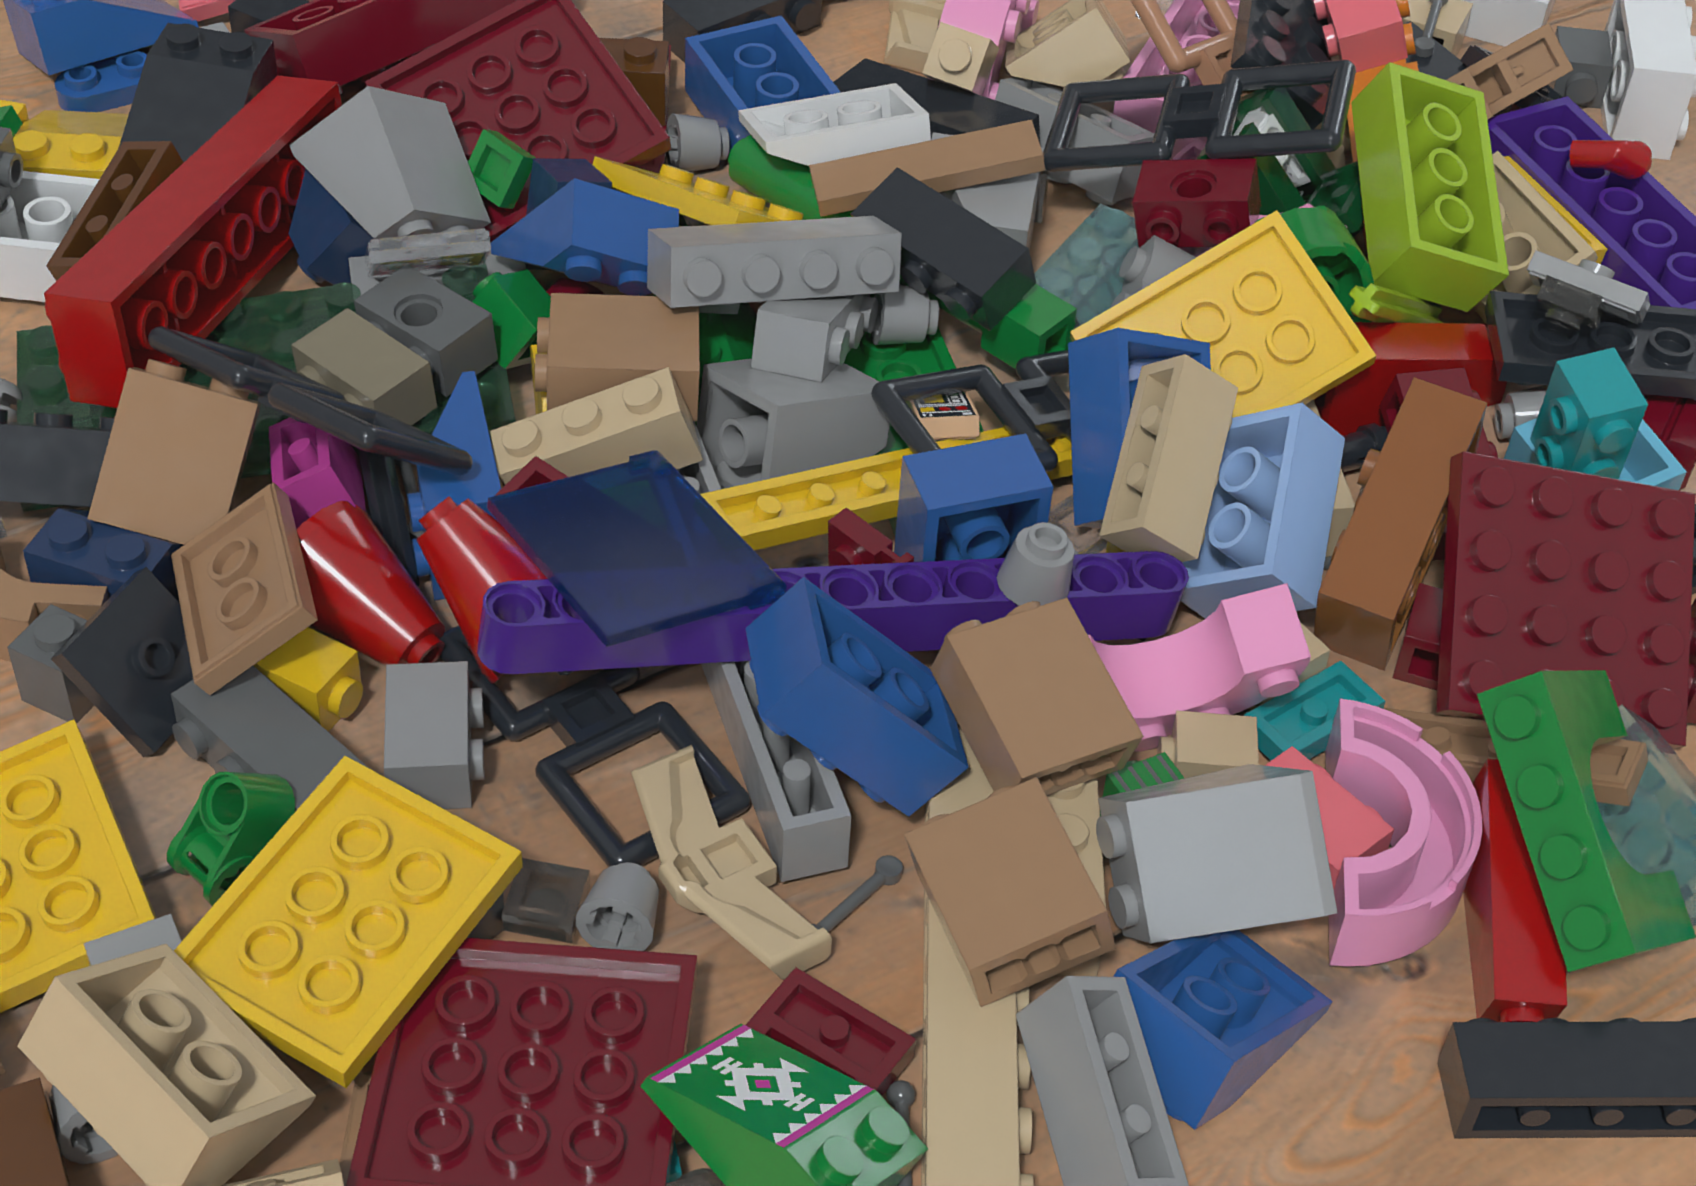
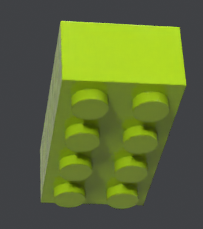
M1389 62L1351 102L1368 261L1371 266L1374 284L1468 312L1489 294V291H1492L1509 276L1484 92Z

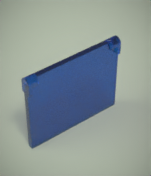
M657 450L629 456V462L488 498L487 509L606 647L744 606L752 610L769 605L784 595L787 589L786 583L772 568L762 560L661 452Z

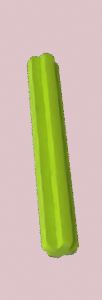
M1372 283L1367 288L1356 285L1349 293V296L1355 300L1350 311L1359 318L1374 322L1443 323L1438 319L1443 309L1440 305Z

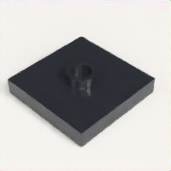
M147 567L136 571L51 658L142 757L155 753L172 735V726L177 721L171 693L194 680L180 603Z

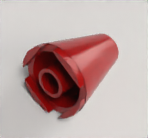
M449 496L418 520L426 531L416 540L482 674L492 684L499 680L503 673L489 669L481 662L477 654L483 596L487 590L498 583L507 581L564 579L569 577L468 498L457 506Z
M338 501L322 508L303 522L296 530L301 541L300 547L318 618L311 626L384 666L389 664L435 663L445 647L444 642L440 640L444 635L445 626L368 513L358 505L354 507L348 501Z

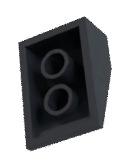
M167 23L147 54L120 145L122 142L171 141L183 162H185L278 76L273 40L250 36L242 32L229 33L198 28L191 24Z

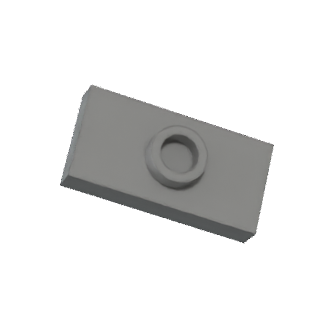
M1535 250L1527 268L1534 285L1636 324L1643 322L1650 306L1648 292L1613 280L1615 272L1594 261L1582 259L1579 266Z

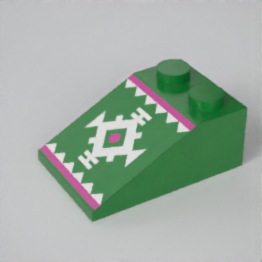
M743 1024L735 1026L649 1075L640 1085L725 1186H897L928 1150L927 1146L907 1125L904 1118L887 1103L878 1091Z

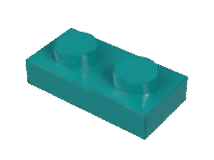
M1339 661L1301 682L1295 690L1276 696L1244 714V716L1257 717L1258 749L1270 760H1273L1291 746L1308 759H1311L1326 750L1340 698L1374 705L1384 709L1386 701L1345 663Z

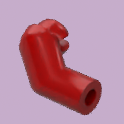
M1573 140L1570 146V166L1573 168H1602L1630 180L1645 175L1652 165L1651 149L1641 141Z

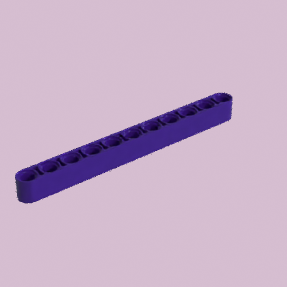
M1158 551L1075 554L1070 590L1067 598L1087 635L1090 634L1095 641L1158 637L1170 630L1189 580L1188 570L1174 556ZM1005 558L507 581L492 586L483 596L477 654L481 662L489 669L504 674L750 661L751 657L745 628L803 577L906 652L940 650L946 634L956 626L970 620H979L982 624L1006 617L1009 612L1019 605L1009 600L998 585L997 575Z

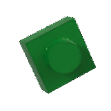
M483 129L468 164L479 193L498 207L513 209L532 170L533 158L536 157L499 132Z

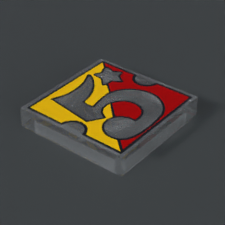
M483 228L372 239L367 243L365 253L367 277L391 275L406 264L420 272L482 266L491 253L489 231Z

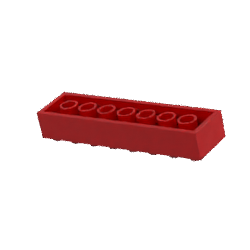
M276 76L44 292L45 311L48 319L51 321L59 353V367L65 377L70 401L118 408L128 368L137 367L145 370L148 359L179 366L180 362L154 350L149 345L148 335L150 331L155 327L163 326L205 339L294 246L288 233L306 168L293 156L290 144L342 106L338 82Z

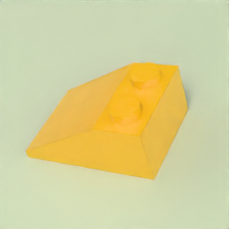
M44 110L24 122L13 137L16 153L20 154L23 160V171L100 179L119 148L129 114Z

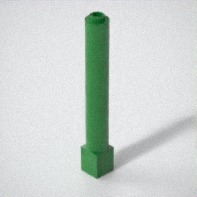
M751 134L739 140L730 151L728 158L730 179L757 197L765 199L767 203L801 212L804 214L802 220L851 217V213L854 210L820 217L809 166L766 153ZM900 275L899 284L909 286ZM1035 284L991 331L972 319L967 322L960 321L982 334L980 346L982 349L1016 369L1017 362L1023 357L1068 350V343L1072 342L1070 331L1074 330L1077 308ZM928 292L929 299L937 300L940 309L960 320L949 311L941 299Z

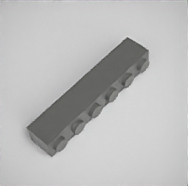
M251 666L212 695L207 694L198 687L194 680L171 693L177 721L172 726V731L176 741L192 759L203 758L214 769L215 774L218 772H241L279 775L286 779L292 787L295 797V812L344 756L369 768L254 666ZM503 893L467 938L491 940L506 929Z

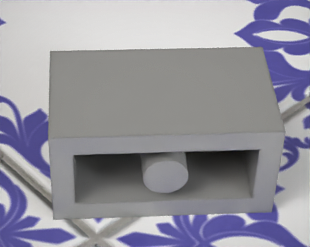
M468 661L386 665L385 777L443 809L472 808V780L485 779L483 739H471V728H484L483 688H470Z

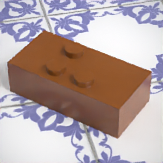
M1415 377L1413 378L1381 452L1371 448L1364 460L1357 482L1362 487L1355 503L1354 513L1347 529H1344L1339 536L1332 554L1330 567L1318 591L1314 635L1331 651L1385 671L1411 611L1418 585L1423 583L1447 527L1450 459L1452 456L1463 451L1477 454L1487 402Z

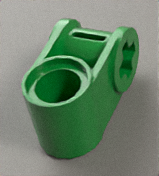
M218 772L210 776L203 785L199 798L182 829L170 842L167 850L168 864L175 872L182 875L189 874L203 887V897L213 906L295 813V797L292 787L286 779L275 774Z

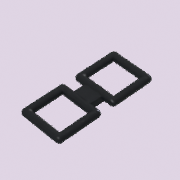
M1349 60L1239 68L1228 70L1224 74L1221 84L1190 86V80L1184 74L1069 83L1062 91L1043 151L1045 170L1056 172L1141 166L1143 160H1170L1176 139L1207 137L1205 152L1210 159H1239L1333 152L1342 144L1356 67ZM1330 84L1321 129L1231 136L1242 91ZM1164 97L1152 142L1068 148L1081 104Z
M163 326L153 328L148 335L149 345L154 350L234 389L259 395V403L296 421L309 424L363 451L458 476L467 474L472 468L473 460L467 451L379 410L348 402L342 393L259 354Z
M1068 350L1021 358L1016 364V373L1021 381L1002 384L988 366L980 364L880 381L872 388V399L913 454L941 448L906 402L976 390L1011 436L1027 434L1046 472L1053 470L1058 463V456L1046 439L1066 436L1071 442L1070 400L1051 377L1069 373Z
M459 625L445 631L444 635L440 638L445 644L444 650L440 655L444 662L468 661L470 688H483L484 712L506 739L518 741L550 726L564 743L565 748L541 759L537 763L535 768L536 777L608 867L626 862L642 866L659 857L651 831L649 830L624 843L570 775L658 731L676 751L692 745L694 758L702 781L715 796L709 799L718 826L748 809L750 805L749 794L670 703L660 701L633 714L618 697L617 692L638 681L640 677L639 667L604 669L517 711L495 683L491 684L482 674L474 656L468 650L470 648Z

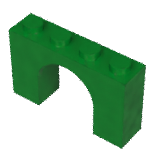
M1606 670L1540 671L1478 693L1479 703L1567 971L1572 972L1696 938L1674 870L1653 874H1642L1636 871L1617 849L1602 819L1591 778V751L1593 747L1628 736Z

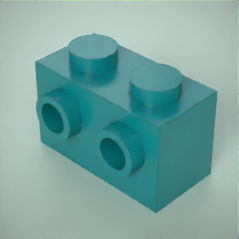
M1615 347L1556 362L1530 437L1535 447L1538 465L1619 479L1648 403Z

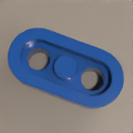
M130 51L120 54L118 57L86 64L62 72L55 80V89L60 108L64 111L102 112L132 104L147 54L140 51Z

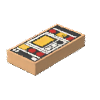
M967 391L906 402L934 440L976 439V437H979L980 416Z

